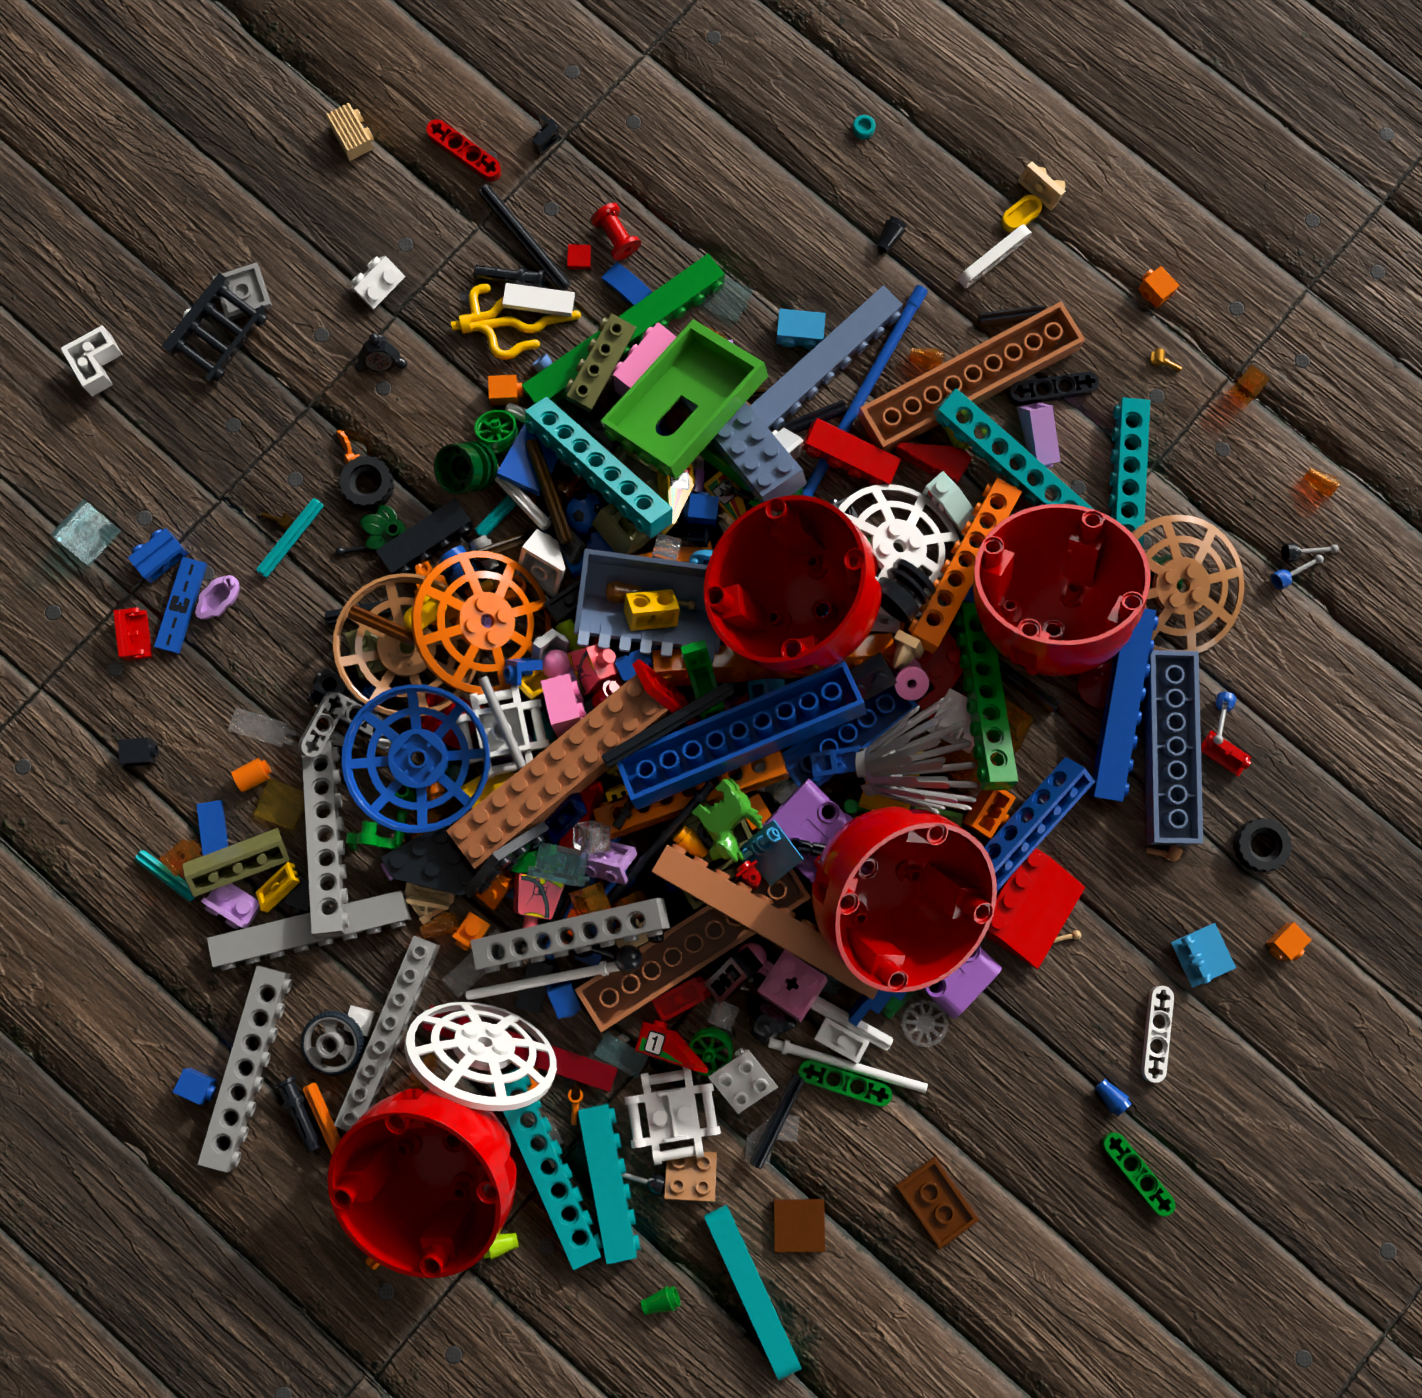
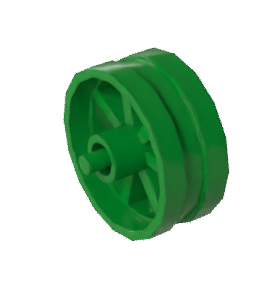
M504 410L488 411L475 422L474 430L477 441L488 445L494 453L499 454L510 450L519 434L515 418Z
M709 1027L701 1029L695 1033L689 1044V1047L695 1054L703 1055L701 1059L703 1063L711 1062L712 1067L707 1066V1074L698 1072L701 1075L710 1076L729 1063L733 1057L734 1047L731 1038L727 1033L718 1028ZM711 1037V1041L708 1043L702 1038ZM715 1038L719 1039L723 1043L718 1045L715 1042ZM698 1041L704 1049L693 1048V1045ZM727 1048L729 1055L727 1057L718 1051ZM715 1057L724 1061L725 1063H723L720 1066H717Z

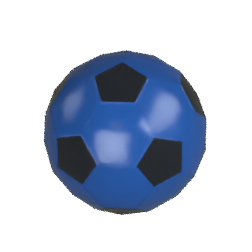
M581 493L572 497L567 503L564 512L568 526L572 531L581 535H590L593 532H597L591 523L605 505L594 494Z

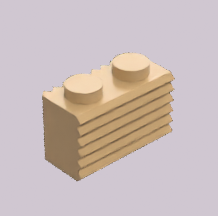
M346 103V105L326 113L327 122L349 161L374 149L371 143L374 137L368 127L363 128L361 122L364 120L358 109L353 110L351 105Z

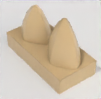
M1033 162L1026 166L1018 179V182L1032 195L1037 196L1049 210L1056 207L1066 192L1065 181L1051 179L1047 175L1046 168L1038 167Z
M898 630L894 637L897 646L893 658V667L901 669L914 658L920 660L924 649L919 639Z

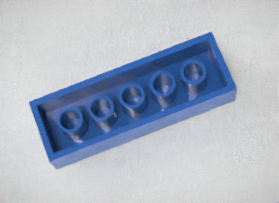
M894 685L866 700L864 703L867 714L796 743L782 753L790 776L788 780L795 789L808 778L820 788L835 775L814 778L810 753L860 746V748L868 747L907 713L918 706L916 702L900 697Z

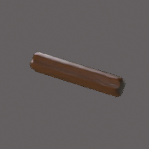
M356 605L351 607L348 618L406 644L415 645L412 630Z

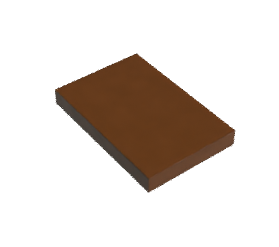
M935 1156L894 1185L939 1250L980 1220Z

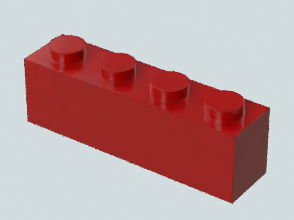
M819 418L811 424L802 449L806 450L807 455L813 458L820 457L826 460L827 464L831 467L838 469L841 467L847 470L850 476L869 481L871 486L890 485L901 461L900 458Z

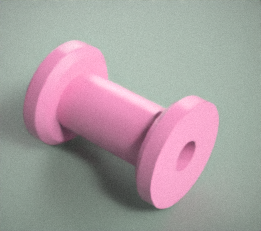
M916 658L901 669L896 667L893 670L897 681L894 686L900 697L906 700H917L925 695L929 687V679L921 669Z

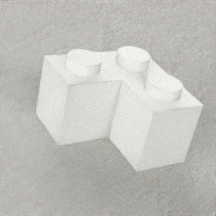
M103 325L61 348L81 385L91 396L113 385L102 366L123 354L112 335Z

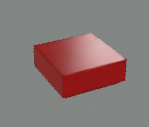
M568 244V269L591 270V245Z

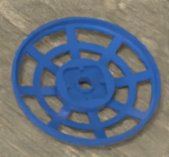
M404 685L380 693L369 700L358 711L350 723L344 738L342 770L349 793L367 816L392 830L406 833H424L451 825L463 817L475 805L487 783L490 770V747L483 724L475 712L463 700L441 688L428 685ZM417 692L439 695L452 701L456 706L448 716L435 709L419 707ZM407 693L409 708L393 713L384 721L371 713L376 706L387 699ZM463 712L470 717L476 726L483 748L469 749L465 735L455 723ZM420 714L435 717L441 720L442 724L434 733L422 729ZM410 715L412 730L399 735L389 727L398 719ZM365 720L376 729L368 745L367 758L352 759L354 738L360 725ZM450 729L457 736L461 750H447L442 739ZM383 734L393 743L389 749L388 756L375 757L377 744ZM417 751L422 752L425 757L424 763L420 766L415 765L412 761V756ZM483 758L481 779L476 791L470 797L461 789V786L468 774L470 759ZM462 760L460 774L456 782H453L445 774L448 761ZM389 766L391 773L395 777L394 781L387 788L380 780L376 767ZM368 768L372 783L381 794L372 805L365 800L358 789L353 769ZM438 781L448 790L441 797L427 802L426 787ZM403 785L416 788L417 802L405 801L395 796V794ZM453 796L464 805L450 817L428 824L427 809L442 805ZM388 801L402 808L417 810V825L396 822L383 816L379 811Z

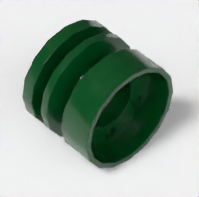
M480 441L446 445L437 452L434 460L436 480L442 489L451 494L484 490L494 483L497 476L498 462L495 453L488 445Z

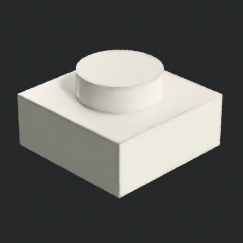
M350 1005L349 1017H352L358 1023L364 1036H369L376 1012ZM344 1025L343 1030L349 1031V1029Z

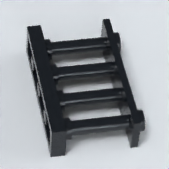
M220 272L162 345L163 349L170 355L174 356L176 352L178 354L181 352L208 372L205 379L211 385L214 381L219 382L226 372L224 369L256 327H262L268 319L266 315L268 311L265 306L261 305L256 311L232 293L228 287L230 284L228 279ZM219 297L221 299L225 298L251 318L243 329L215 309L214 303ZM204 316L212 317L237 336L229 347L200 327L201 324L199 322ZM190 334L197 335L222 354V357L215 366L186 345L187 342L185 340Z

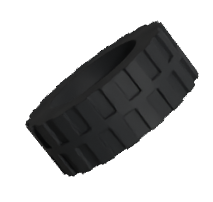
M365 455V457L358 456L354 460L351 459L343 467V471L340 473L339 486L342 489L343 495L352 506L358 507L360 510L368 509L370 511L388 502V499L393 494L394 479L382 460L379 461L376 457ZM365 472L373 473L378 478V487L370 494L360 493L355 486L357 477Z
M1254 819L1244 823L1237 830V834L1233 839V850L1235 849L1236 858L1247 869L1255 870V872H1268L1283 866L1286 863L1285 861L1289 859L1290 851L1292 850L1291 836L1288 835L1287 829L1281 823L1275 822L1274 819ZM1264 833L1272 838L1274 850L1269 856L1260 857L1252 851L1251 840L1256 834Z

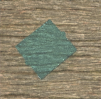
M725 277L723 288L717 293H712L711 291L707 294L701 307L737 323L743 310L747 309V302L753 290Z

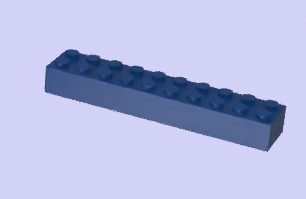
M843 661L661 737L618 762L617 766L630 800L635 808L639 810L867 714L865 703L846 662Z

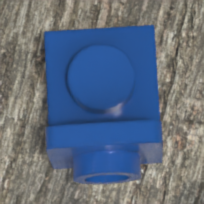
M535 658L505 659L503 670L505 683L521 686L522 675H532L533 670H543V660Z

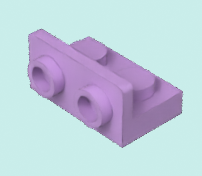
M594 838L580 856V860L588 876L625 885L628 882L625 870L637 856L635 847Z
M233 883L212 890L207 898L203 897L201 900L202 903L207 905L205 907L206 911L215 916L221 914L227 918L225 923L237 930L239 927L248 928L260 910L258 899Z

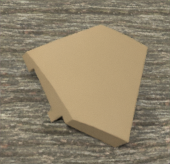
M406 883L405 901L413 907L423 925L440 912L448 910L454 901L455 895Z

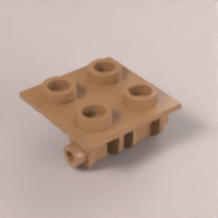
M704 1152V1157L702 1158L692 1156L668 1160L666 1163L664 1200L715 1202L717 1152Z

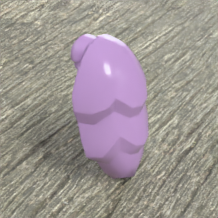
M228 575L211 581L199 595V602L195 612L196 616L204 620L221 616L227 607L234 604L239 595L240 585L238 580Z

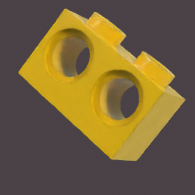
M673 589L626 593L624 614L630 631L677 627L680 608Z

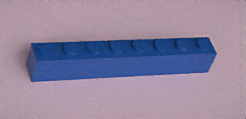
M1144 609L1143 615L1133 629L1129 641L1113 656L1092 776L1095 782L1090 788L1089 796L1123 802L1124 797L1128 795L1129 783H1126L1127 776L1133 769L1131 753L1132 749H1135L1137 745L1135 730L1136 726L1140 725L1142 717L1139 707L1140 702L1144 701L1146 688H1143L1144 678L1148 677L1150 671V664H1147L1148 655L1152 654L1154 648V640H1151L1152 632L1156 630L1158 625V617L1155 616L1156 610Z

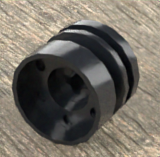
M899 558L893 563V567L887 570L888 578L881 577L878 580L882 589L880 607L893 618L906 624L910 623L919 612L918 604L925 605L928 602V598L935 594L936 588L919 568L907 560Z

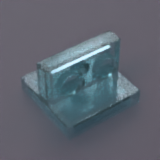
M83 499L50 535L89 566L121 530Z
M543 842L538 849L535 866H529L527 876L572 886H588L590 877L585 876L589 852Z

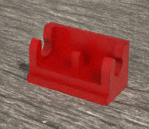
M139 608L113 610L119 657L125 661L153 657L147 611L139 610Z

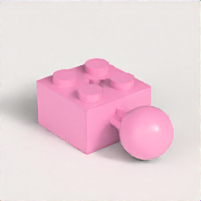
M554 649L547 652L542 659V671L550 679L541 681L550 723L557 738H559L585 717L587 712L583 707L585 702L578 682L572 681L569 674L572 666L567 653L563 650Z
M757 943L742 945L737 953L748 946L763 964V967L757 972L766 977L757 990L759 995L801 1023L828 982L827 977L786 950L783 951L774 965L767 960V953L761 945ZM796 981L798 988H792L789 991L788 983Z

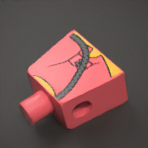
M598 644L567 653L584 696L596 692L607 679L614 678L618 674V669L614 662L616 659L615 653L610 649L598 648Z
M515 873L514 913L525 915L523 928L538 925L539 918L552 919L565 882Z

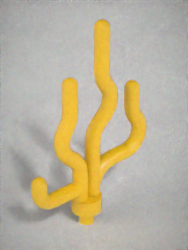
M480 284L474 286L469 293L471 314L459 315L460 320L451 322L452 331L462 330V334L472 332L484 333L487 337L491 353L501 360H509L515 358L523 351L539 348L540 342L536 339L517 343L511 349L503 351L498 347L497 338L492 328L512 326L526 334L540 332L547 325L578 320L581 317V313L575 310L572 312V317L548 315L542 317L534 324H526L515 317L495 318L503 309V297L490 310L480 312L478 295L488 293L491 290L489 284Z

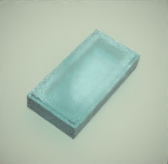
M607 1032L594 1053L597 1057L635 1078H638L649 1057L646 1054L635 1051L634 1047Z

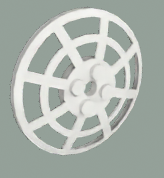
M873 485L852 494L838 508L860 530L872 535L870 545L877 558L878 566L882 569L878 578L875 576L877 581L881 577L888 578L887 570L893 567V563L899 558L907 560L917 568L922 565L931 571L932 574L929 579L932 583L938 577L942 578L943 573L940 570L945 562L944 543L953 542L955 545L959 537L950 520L928 497L911 488L900 485ZM881 490L905 493L917 498L914 506L900 501H886ZM872 493L877 504L867 508L858 518L844 513L856 499L865 494ZM925 504L941 518L948 528V533H940L933 520L922 511ZM890 508H901L910 511L908 520L895 519ZM881 510L885 522L878 528L865 522L871 514ZM919 517L928 524L934 534L923 536L915 526ZM893 543L901 544L903 552H897L893 547ZM926 545H938L937 564L926 557ZM948 580L951 586H957L954 580ZM937 599L940 605L945 602L942 599ZM881 607L879 608L877 616L895 619ZM919 611L914 618L920 617L922 612Z
M455 1002L435 1006L423 1012L413 1021L405 1039L404 1050L406 1060L417 1078L439 1096L473 1109L506 1111L528 1106L538 1101L548 1092L557 1070L554 1051L544 1035L520 1016L492 1005L474 1002ZM463 1010L446 1015L442 1019L432 1017L443 1012ZM463 1016H468L470 1020L469 1023L462 1026L451 1022V1020ZM479 1016L489 1017L500 1022L497 1024L482 1022ZM420 1023L435 1025L431 1033V1043L415 1047V1032ZM510 1026L514 1030H516L523 1037V1039L512 1038L511 1035L505 1030ZM445 1028L456 1032L454 1039L439 1041L441 1029ZM523 1029L535 1037L538 1042L532 1041L531 1037ZM515 1047L528 1048L529 1058L527 1062L514 1054ZM453 1049L461 1061L458 1064L455 1063L443 1050ZM536 1050L546 1052L550 1061L548 1074L545 1078L533 1068L536 1061ZM434 1052L439 1061L452 1072L445 1081H442L428 1070L419 1056ZM510 1062L520 1068L515 1072L502 1075L500 1070ZM471 1066L476 1069L490 1071L491 1075L476 1073L468 1070V1068ZM528 1075L538 1084V1086L525 1093L506 1096L504 1083L514 1082ZM461 1077L475 1082L493 1084L496 1097L472 1094L457 1089L454 1086Z

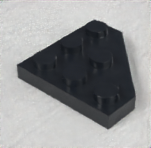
M543 821L493 852L464 889L468 897L471 898L477 893L480 895L486 893L492 887V882L505 871H511L518 865V860L530 849L539 847L545 841L544 835L548 832L549 827Z
M449 825L435 831L424 832L381 857L393 880L460 897L466 894L464 889L477 872L446 830L450 828Z

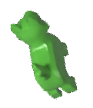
M732 778L722 780L716 787L717 791L723 792V800H720L719 804L715 803L714 806H711L709 803H706L704 806L699 804L692 813L700 819L704 828L713 839V846L709 850L711 858L713 860L719 858L729 860L732 858L737 863L738 858L743 861L744 856L740 851L733 829L744 818H747L758 829H761L762 816L758 815V811L751 807L748 796L740 791L739 785Z

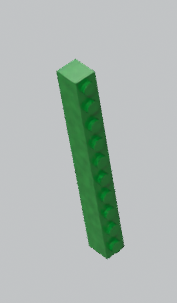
M709 253L619 316V318L636 327L621 359L628 356V352L635 344H640L644 333L649 327L653 328L657 323H660L667 328L669 322L675 318L677 320L682 318L693 305L695 307L700 305L710 293H717L723 288L725 273ZM600 331L594 333L522 384L523 392L532 405L545 397H548L556 405L562 398L566 399L567 392L564 390L570 379L575 381L579 373L575 370L582 358L584 360L587 359L590 353L587 351V348L593 338L598 339Z

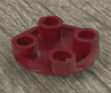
M1103 663L1091 670L1080 673L1077 685L1079 698L1082 702L1095 708L1105 707L1111 664Z

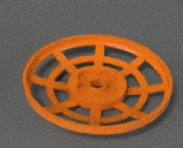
M489 551L460 553L435 566L419 586L411 612V629L414 643L420 657L429 670L438 679L452 688L470 694H484L480 686L462 682L468 669L480 672L497 671L499 686L492 687L494 692L511 689L513 685L506 684L503 675L505 660L501 646L506 644L509 639L521 646L509 659H520L526 651L532 653L533 612L543 609L546 626L545 634L551 630V618L542 607L547 599L535 578L516 561ZM476 557L491 558L507 564L503 575L490 571L475 572L469 559ZM454 563H460L465 575L453 581L445 592L431 587L434 579L443 570ZM515 569L520 571L530 581L540 600L529 603L522 589L511 580ZM489 578L499 581L496 592H483L478 579ZM468 582L473 595L464 602L454 598L452 594L456 589ZM508 587L517 594L523 605L511 608L504 599ZM425 596L439 601L436 614L438 631L423 635L421 613ZM447 605L458 610L457 625L449 628L445 627V610ZM526 614L527 631L524 637L514 631L515 617ZM482 615L490 617L491 626L489 628H485L481 624ZM460 635L469 645L464 656L455 649L449 639L450 637ZM441 640L447 652L460 663L453 676L448 674L435 661L429 652L428 644ZM478 650H492L495 664H480L473 662Z

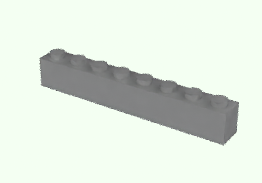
M400 890L344 904L345 913L349 914L350 927L346 928V935L316 939L311 932V914L306 913L209 937L207 941L212 967H221V971L237 968L236 963L245 961L246 965L261 962L260 957L270 955V959L285 956L284 951L294 949V953L309 950V945L318 943L319 947L334 944L333 939L341 937L343 941L358 938L357 933L365 931L367 935L382 932L381 927L390 925L391 929L406 926L405 922L411 920L409 906L405 901V891ZM336 906L325 909L324 914H333Z

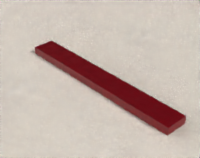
M451 1011L443 1012V1013L436 1014V1015H434V1016H432V1017H436V1018H441V1019H442L444 1016L449 1015V1014L454 1013V1012H451ZM463 1016L455 1018L451 1022L462 1026L469 1023L470 1020L468 1017ZM424 1023L422 1029L432 1032L435 1025ZM442 1028L439 1035L454 1039L456 1032ZM505 1030L512 1038L523 1039L521 1035ZM551 1045L556 1057L557 1070L555 1074L607 1092L611 1091L618 1070L617 1067ZM515 1047L514 1054L527 1062L529 1058L528 1048ZM536 1050L534 1067L545 1071L549 1070L550 1061L546 1052Z

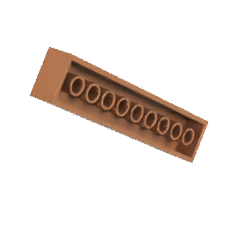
M1061 301L860 407L857 417L874 446L889 452L896 448L900 442L906 443L938 426L939 423L933 412L955 388L977 405L1011 387L1014 383L1022 381L1079 351L1085 338Z
M637 674L634 675L446 830L473 868L480 870L493 852L543 821L545 822L611 767L608 768L602 760L601 756L672 713L647 694Z
M674 843L671 847L666 845L651 871L653 874L864 996L874 999L879 989H875L859 980L838 960L826 944L822 934L816 931L818 926L806 919H802L801 922L796 920V913L785 907L777 909L772 906L774 901L763 894H759L758 897L751 894L752 888L740 881L736 884L729 881L730 875L719 869L713 872L706 868L709 863L697 856H694L693 859L685 855L686 850Z
M793 869L772 886L768 884L759 872L761 876L758 888L750 892L757 897L759 894H763L774 901L772 906L777 909L785 907L791 911L811 898ZM707 905L664 932V941L662 943H651L650 941L639 948L642 954V964L635 972L624 973L616 971L609 973L608 976L600 974L576 988L575 991L600 1032H603L756 933Z

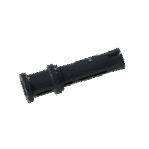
M476 264L474 267V279L544 288L545 271H527L522 267L518 270Z
M293 1076L275 1084L274 1087L279 1090L284 1101L282 1106L289 1110L306 1153H309L322 1145L303 1105L305 1097L300 1094L295 1083L297 1078Z

